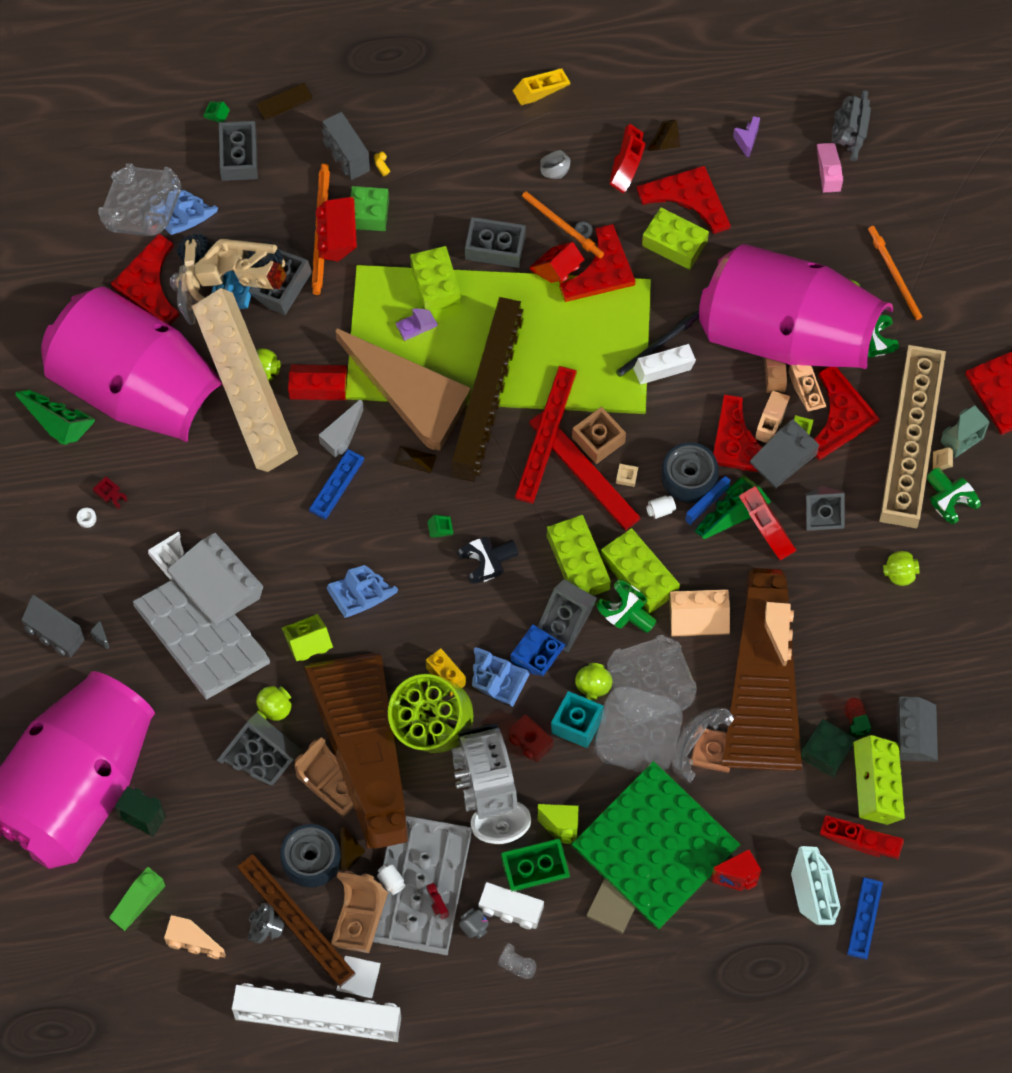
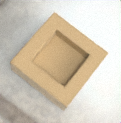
M947 447L933 452V469L940 468L944 470L953 467V449Z
M620 464L616 484L635 487L638 467Z

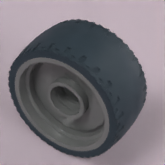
M687 442L675 446L667 453L662 464L661 478L665 490L672 498L680 502H698L717 483L719 473L717 459L711 450L699 443Z
M304 824L294 828L287 834L281 846L280 860L285 874L292 882L302 887L314 888L325 885L336 875L341 862V851L337 839L329 830L316 824ZM308 855L316 856L314 860H306Z

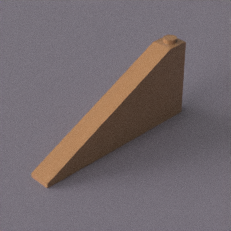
M337 329L335 332L338 343L423 444L432 450L437 449L441 451L471 397V388Z

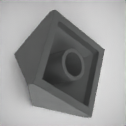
M820 486L806 494L807 531L845 528L844 491Z

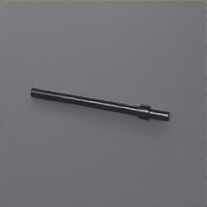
M697 310L689 317L679 321L676 327L618 369L616 374L619 377L623 376L635 366L638 358L651 355L681 331L690 328L692 323L699 319V311Z

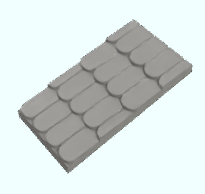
M171 580L158 587V589L133 601L136 610L206 700L270 664L266 652L251 636L249 630L235 614L214 626L175 580Z
M406 816L408 841L402 844L387 846L383 864L394 865L404 879L406 886L395 895L388 892L373 942L448 955L472 828ZM433 882L448 910L449 917L443 920L440 919L439 915H434L431 908L433 901L426 890V885Z

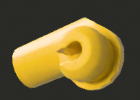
M381 151L374 155V161L384 177L391 171L384 162L387 156Z

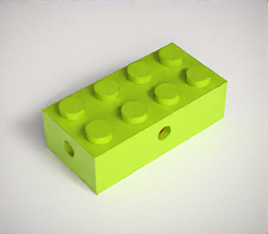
M581 515L548 526L547 538L564 579L592 596L609 591L611 581L584 516Z
M632 528L601 549L602 561L618 580L629 583L645 595L647 603L642 608L648 614H651L669 601L670 592L679 591L680 584Z
M872 735L854 741L859 818L886 825L905 819L899 743Z

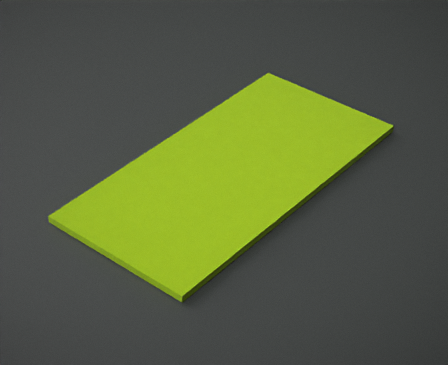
M357 265L351 335L471 388L472 393L499 297L521 301V309H524L522 317L524 321L522 329L518 331V343L514 345L513 360L509 362L510 371L508 377H505L504 380L505 389L503 394H500V407L545 409L558 367L562 366L577 370L565 410L595 412L602 407L606 412L646 414L647 383L640 385L633 368L621 377L616 374V371L648 348L651 279L635 278V286L565 302L559 288V281L550 283L537 274L454 270L461 293V304L430 311L438 326L404 341L396 327V323L413 316L412 309H424L412 268ZM568 275L569 278H568L567 280H565L564 282H567V281H569V280H571V279H573V278H575V277H577V276ZM349 356L346 400L388 402Z

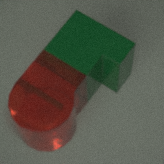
M850 698L846 702L844 713L851 723L848 731L850 739L868 735L871 726L863 703L858 698Z

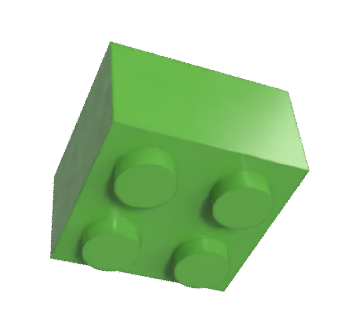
M352 186L351 197L354 198L356 229L386 231L389 205L388 189Z

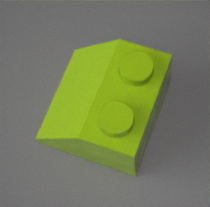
M318 614L282 627L296 661L307 660L312 655L322 654L333 648L327 628Z
M538 804L537 821L555 840L560 839L561 843L570 844L577 839L578 806Z

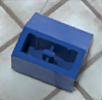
M532 625L511 653V663L528 670L530 674L544 676L564 649L565 644Z

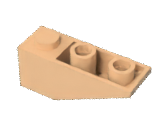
M790 365L788 373L793 387L807 411L826 407L812 366Z
M772 391L757 428L756 440L768 443L778 432L790 396Z
M767 602L764 626L782 665L786 666L787 660H791L792 649L788 648V641H792L793 629H789V622H793L794 610H790L791 604Z
M171 915L164 937L166 944L170 948L180 949L181 947L188 949L193 954L202 952L214 959H219V957L225 958L224 949L193 921Z

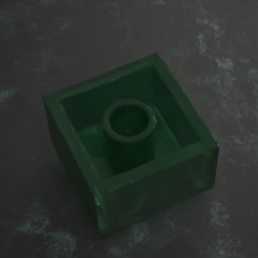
M822 719L802 749L801 759L835 778L853 750L854 741L857 739Z
M127 786L115 805L120 820L152 837L155 836L166 818L161 801L153 796L151 798L145 796L144 792L136 787L132 789Z

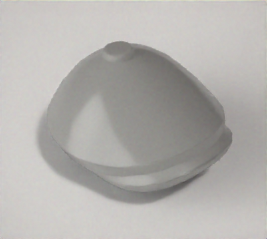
M561 150L544 156L540 163L542 175L549 179H561L570 168V158Z

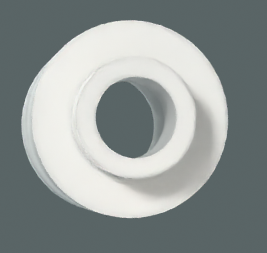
M665 495L648 501L646 509L650 517L653 516L654 519L671 514L672 511L676 510V505L671 495L668 497Z
M385 864L379 868L377 878L387 892L395 895L406 886L404 879L394 865Z

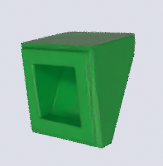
M209 102L203 117L223 123L230 109L224 102Z
M433 515L428 520L430 537L453 535L450 516Z

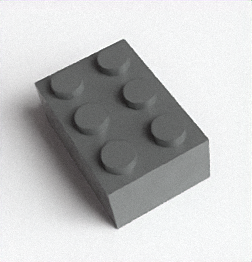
M340 112L324 120L322 129L324 145L327 149H331L334 160L336 162L339 161L341 164L340 167L345 176L348 175L350 180H353L369 172V152L344 114Z
M255 121L219 123L220 173L222 181L258 179Z
M471 217L465 246V260L520 268L526 237V225Z

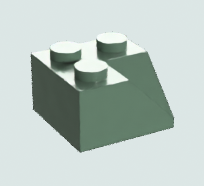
M975 405L970 409H964L959 414L960 417L957 424L953 427H947L942 432L943 435L940 442L945 448L953 449L954 458L984 439L989 421Z

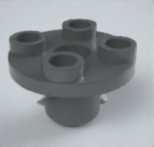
M262 903L257 911L251 912L249 917L251 926L247 939L253 943L260 944L267 936H270L271 940H273V938H278L282 934L284 923L280 920L279 916H274L272 905Z

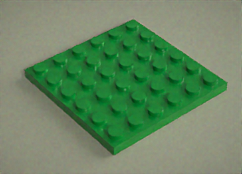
M654 761L571 844L657 930L713 874L714 867L722 864L741 845Z

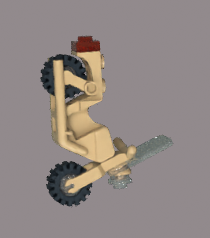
M193 233L192 237L188 235L187 239H182L183 243L179 242L177 254L184 265L180 266L179 273L176 272L171 276L170 286L174 291H178L177 304L182 315L189 325H194L195 314L192 306L196 304V300L199 302L205 298L198 292L200 284L202 286L221 285L223 283V274L234 270L242 286L273 290L280 289L287 275L283 269L285 261L276 244H272V242L267 244L266 241L256 243L219 239L211 247L204 235Z

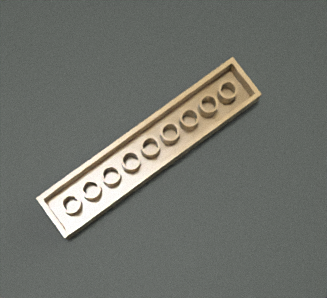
M220 288L193 305L192 309L256 469L269 472L296 456L298 452L233 292Z
M908 345L879 522L911 528L918 527L946 351Z

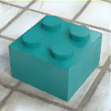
M568 691L551 722L552 734L588 748L604 718V705Z

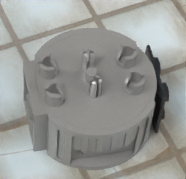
M497 723L485 724L482 727L468 728L458 732L460 747L451 749L455 770L459 768L464 769L454 772L456 779L461 778V781L455 783L456 788H469L463 790L466 811L475 809L479 820L518 811L516 789L510 761Z

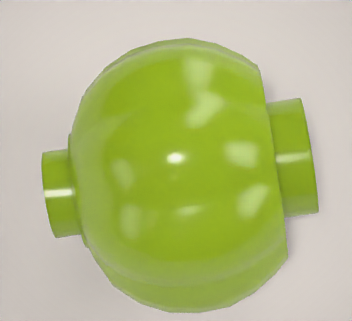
M265 348L257 349V354L270 382L275 377L271 376V374L278 375L280 372V360H277L276 354L271 350Z
M907 551L894 552L888 557L886 565H883L884 576H888L895 585H909L916 579L915 574L920 573L918 559H913L912 554Z
M589 663L588 666L578 671L575 678L577 689L586 695V699L596 701L597 697L607 694L613 682L609 671L604 669V665L599 663Z
M275 686L265 687L259 692L256 699L259 709L257 713L264 719L273 721L283 720L291 711L292 704L289 702V699L292 697L281 686L278 689Z

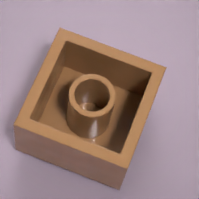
M600 407L573 427L572 439L595 464H598L625 443L626 432Z

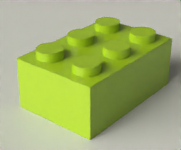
M660 208L643 234L642 246L690 270L708 243L709 231Z
M446 246L410 255L411 268L424 309L433 311L461 304V293Z

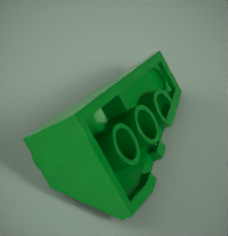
M32 390L16 391L15 395L50 436L57 439L61 444L67 445L77 442L95 422V419L78 409L74 411L66 409V404L61 402H49V397Z
M742 475L728 488L725 499L723 501L719 500L716 503V510L704 518L695 532L701 538L706 539L751 518L739 495L754 486H757L767 504L771 501L756 483Z

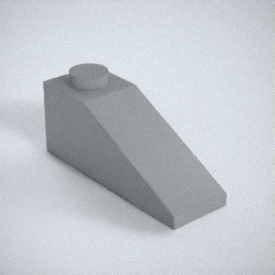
M361 400L356 402L319 434L320 444L334 457L345 453L348 449L363 413V402Z

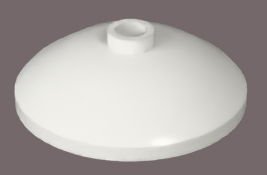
M517 802L518 811L480 820L475 812L471 819V828L474 835L484 842L491 844L509 843L520 838L529 829L531 824L530 812L519 802Z

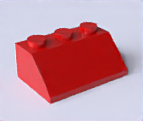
M354 198L334 199L322 203L316 210L319 258L339 262L357 248Z
M291 364L288 384L290 399L346 401L347 365Z

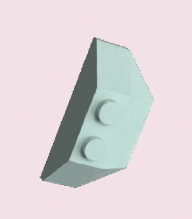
M801 846L799 847L791 872L799 911L816 925H833L840 910V903L832 869L825 858L819 853L820 851L817 847Z

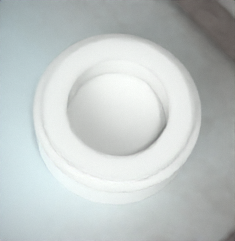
M91 508L79 510L77 513L78 524L84 528L93 526L96 522L94 510Z

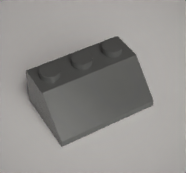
M33 595L22 618L24 630L32 636L35 634L40 637L39 640L46 646L49 644L53 646L54 650L61 656L66 655L71 658L85 641L80 626Z
M899 697L897 702V743H899L901 761H938L936 704L920 697Z

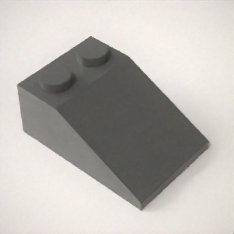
M792 419L750 460V464L776 489L817 455L819 444Z
M563 579L554 588L538 628L565 644L563 650L568 653L588 619L597 598Z

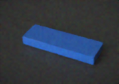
M726 476L723 477L686 512V522L689 525L697 520L728 490L730 479Z

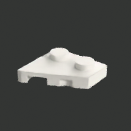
M179 532L148 550L149 556L170 580L174 579L167 573V569L184 556Z

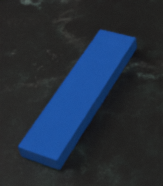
M347 449L309 508V512L325 520L328 518L364 461L363 456Z
M864 877L862 879L847 952L848 956L865 960L868 958L883 885L881 881Z

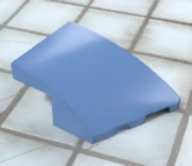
M185 190L169 193L166 205L152 207L150 214L171 235L200 224L215 214L218 207L215 205L210 207L203 203V199L193 196Z
M365 565L349 569L344 580L330 583L326 588L344 618L365 611L390 598L398 591L397 587H391L385 583L383 577L375 574Z
M475 647L472 686L487 696L513 707L530 672L524 668L512 665L507 660L493 656L488 651Z

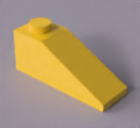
M558 69L523 78L513 89V92L520 104L525 105L568 86L570 81L563 69Z

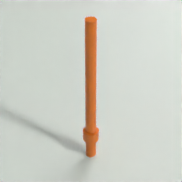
M527 191L523 193L522 197L581 243L586 251H591L598 258L603 257L604 252L596 247L592 240L582 236Z
M875 226L869 227L868 231L873 238V244L881 253L916 320L921 319L922 315L889 255L883 237L879 236Z

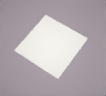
M345 956L344 960L354 970L356 975L343 986L339 987L337 985L336 991L372 998L381 963Z

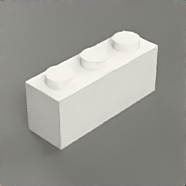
M689 344L638 358L633 369L641 385L692 369L696 359Z
M487 882L479 902V910H481L483 915L501 917L502 921L519 923L525 929L537 928L544 908V901L515 891L511 892L509 889Z

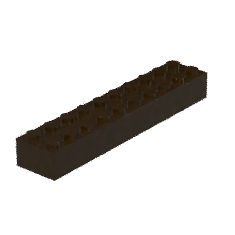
M503 297L498 299L452 459V476L454 478L475 482L476 476L481 474V461L485 459L487 448H485L486 443L490 442L491 426L495 424V412L500 407V394L504 392L505 377H508L510 371L509 362L513 360L514 345H517L519 339L518 331L523 326L524 318L522 317L524 309H521V301Z

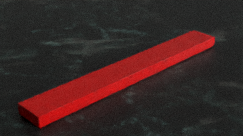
M562 366L558 367L515 495L516 500L534 504L577 370Z
M543 412L529 421V425L536 432ZM559 428L552 447L556 455L625 531L640 521V516Z

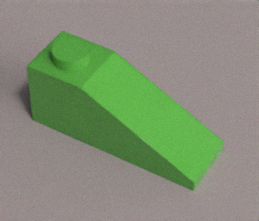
M147 867L129 888L109 917L110 920L125 931L165 887L163 879Z

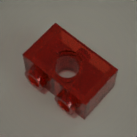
M526 714L509 729L510 742L516 747H521L524 750V755L530 760L534 759L538 762L554 746V740ZM533 737L535 740L533 742H526L525 738Z

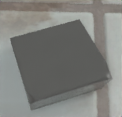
M99 621L91 630V635L96 642L105 649H108L109 644L101 621Z

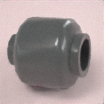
M472 908L460 917L459 926L468 938L476 936L479 939L487 933L486 928L489 926V922L481 910H474Z

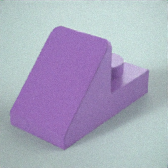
M753 116L751 123L748 122L746 130L734 128L733 137L747 157H750L759 129L760 118Z
M415 308L412 309L413 316L396 323V327L404 341L438 326L430 310Z

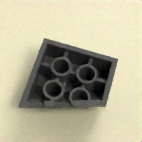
M279 250L285 261V266L280 267L278 270L281 276L274 290L250 287L249 293L269 310L286 315L311 275L312 270L308 260Z
M256 713L247 721L217 761L228 763L234 769L250 773L251 777L273 786L302 750L259 713Z

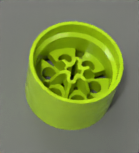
M420 674L406 679L396 688L389 702L388 719L393 733L403 744L425 752L443 753L452 750L451 748H456L459 745L458 733L472 727L473 707L467 693L456 683L436 675ZM428 684L426 693H424L423 685ZM437 689L439 695L436 699L433 700L431 697V693L433 690ZM418 692L419 700L413 702L412 695ZM452 692L455 697L445 702L443 699ZM407 701L411 703L410 707L405 706ZM446 705L450 706L448 715L443 714V709ZM410 710L412 716L409 720L406 721L404 718V714L406 711ZM425 710L432 711L436 717H430ZM448 719L457 721L455 729L446 724ZM440 723L442 731L437 734L435 732L436 725ZM410 724H413L410 727V730L407 732L405 727L409 726ZM422 726L423 733L422 735L417 736L416 729L417 727ZM429 733L433 736L435 743L433 745H428Z

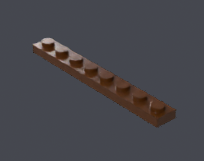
M253 854L237 866L243 876L267 904L272 905L274 912L339 987L356 975L354 970Z

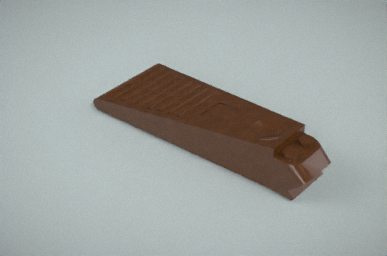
M754 568L750 570L747 578L746 606L722 766L778 771L802 770L792 641H788V648L792 649L791 660H787L786 666H783L764 626L767 602L789 604L786 574L779 569Z
M381 653L353 656L304 666L307 680L359 819L367 849L407 842L405 804L394 733L388 719L389 701Z

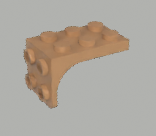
M322 737L318 740L315 739L309 745V750L296 758V776L344 818L354 806L336 757L328 749L325 739Z
M350 871L338 872L336 877L343 883L345 897L331 945L335 948L369 953L388 892L382 887V884L376 882L374 877L369 874H362L360 876Z

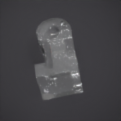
M507 943L498 960V966L521 978H532L536 973L535 961L514 953L515 946Z

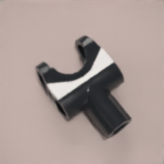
M483 537L460 548L457 555L459 559H475L481 564L467 577L470 583L475 584L502 575L504 569L500 562L516 557L519 553L513 539L493 547L489 537Z

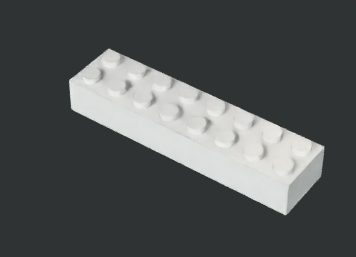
M243 983L242 986L236 985L232 1006L235 1020L398 1042L401 1023L400 1008L392 1003L378 1005L375 1001L365 1000L363 1003L356 1002V999L349 997L341 1000L335 999L336 997L333 995L315 996L312 992L298 994L290 989L276 991L273 987L263 986L262 988H255L254 985Z

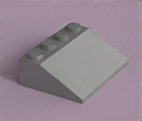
M216 533L201 540L167 569V573L214 626L259 600L263 590V585Z

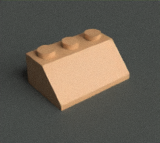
M729 590L670 592L671 636L730 634Z

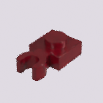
M106 476L93 488V492L106 503L112 500L113 505L117 509L121 508L117 502L119 499L125 502L128 501L125 494L118 493L120 487Z
M434 882L426 885V890L433 901L431 908L434 915H439L441 920L448 918V910Z

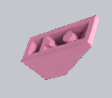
M835 143L817 144L823 193L840 192L843 176Z

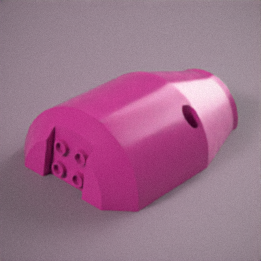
M742 244L718 259V266L709 287L703 289L699 321L709 342L789 365L859 367L866 369L869 344L875 325L883 310L893 312V306L891 303L882 301L828 266L752 245Z
M98 287L72 296V301L63 309L54 324L48 325L44 333L41 354L45 377L116 421L187 442L191 423L201 404L213 390L223 386L220 376L181 332L109 288Z
M92 671L85 680L34 719L0 766V838L3 835L12 842L14 839L20 842V846L29 852L34 861L48 869L76 863L130 785L150 721L155 714L152 707L123 683L106 674Z

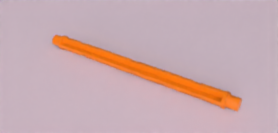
M321 164V170L319 171L317 208L325 201H328L330 177L328 164ZM316 230L312 293L319 295L323 285L324 259L319 258V250L317 249L318 234Z

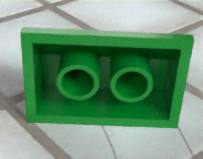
M560 839L501 853V862L511 892L570 878Z

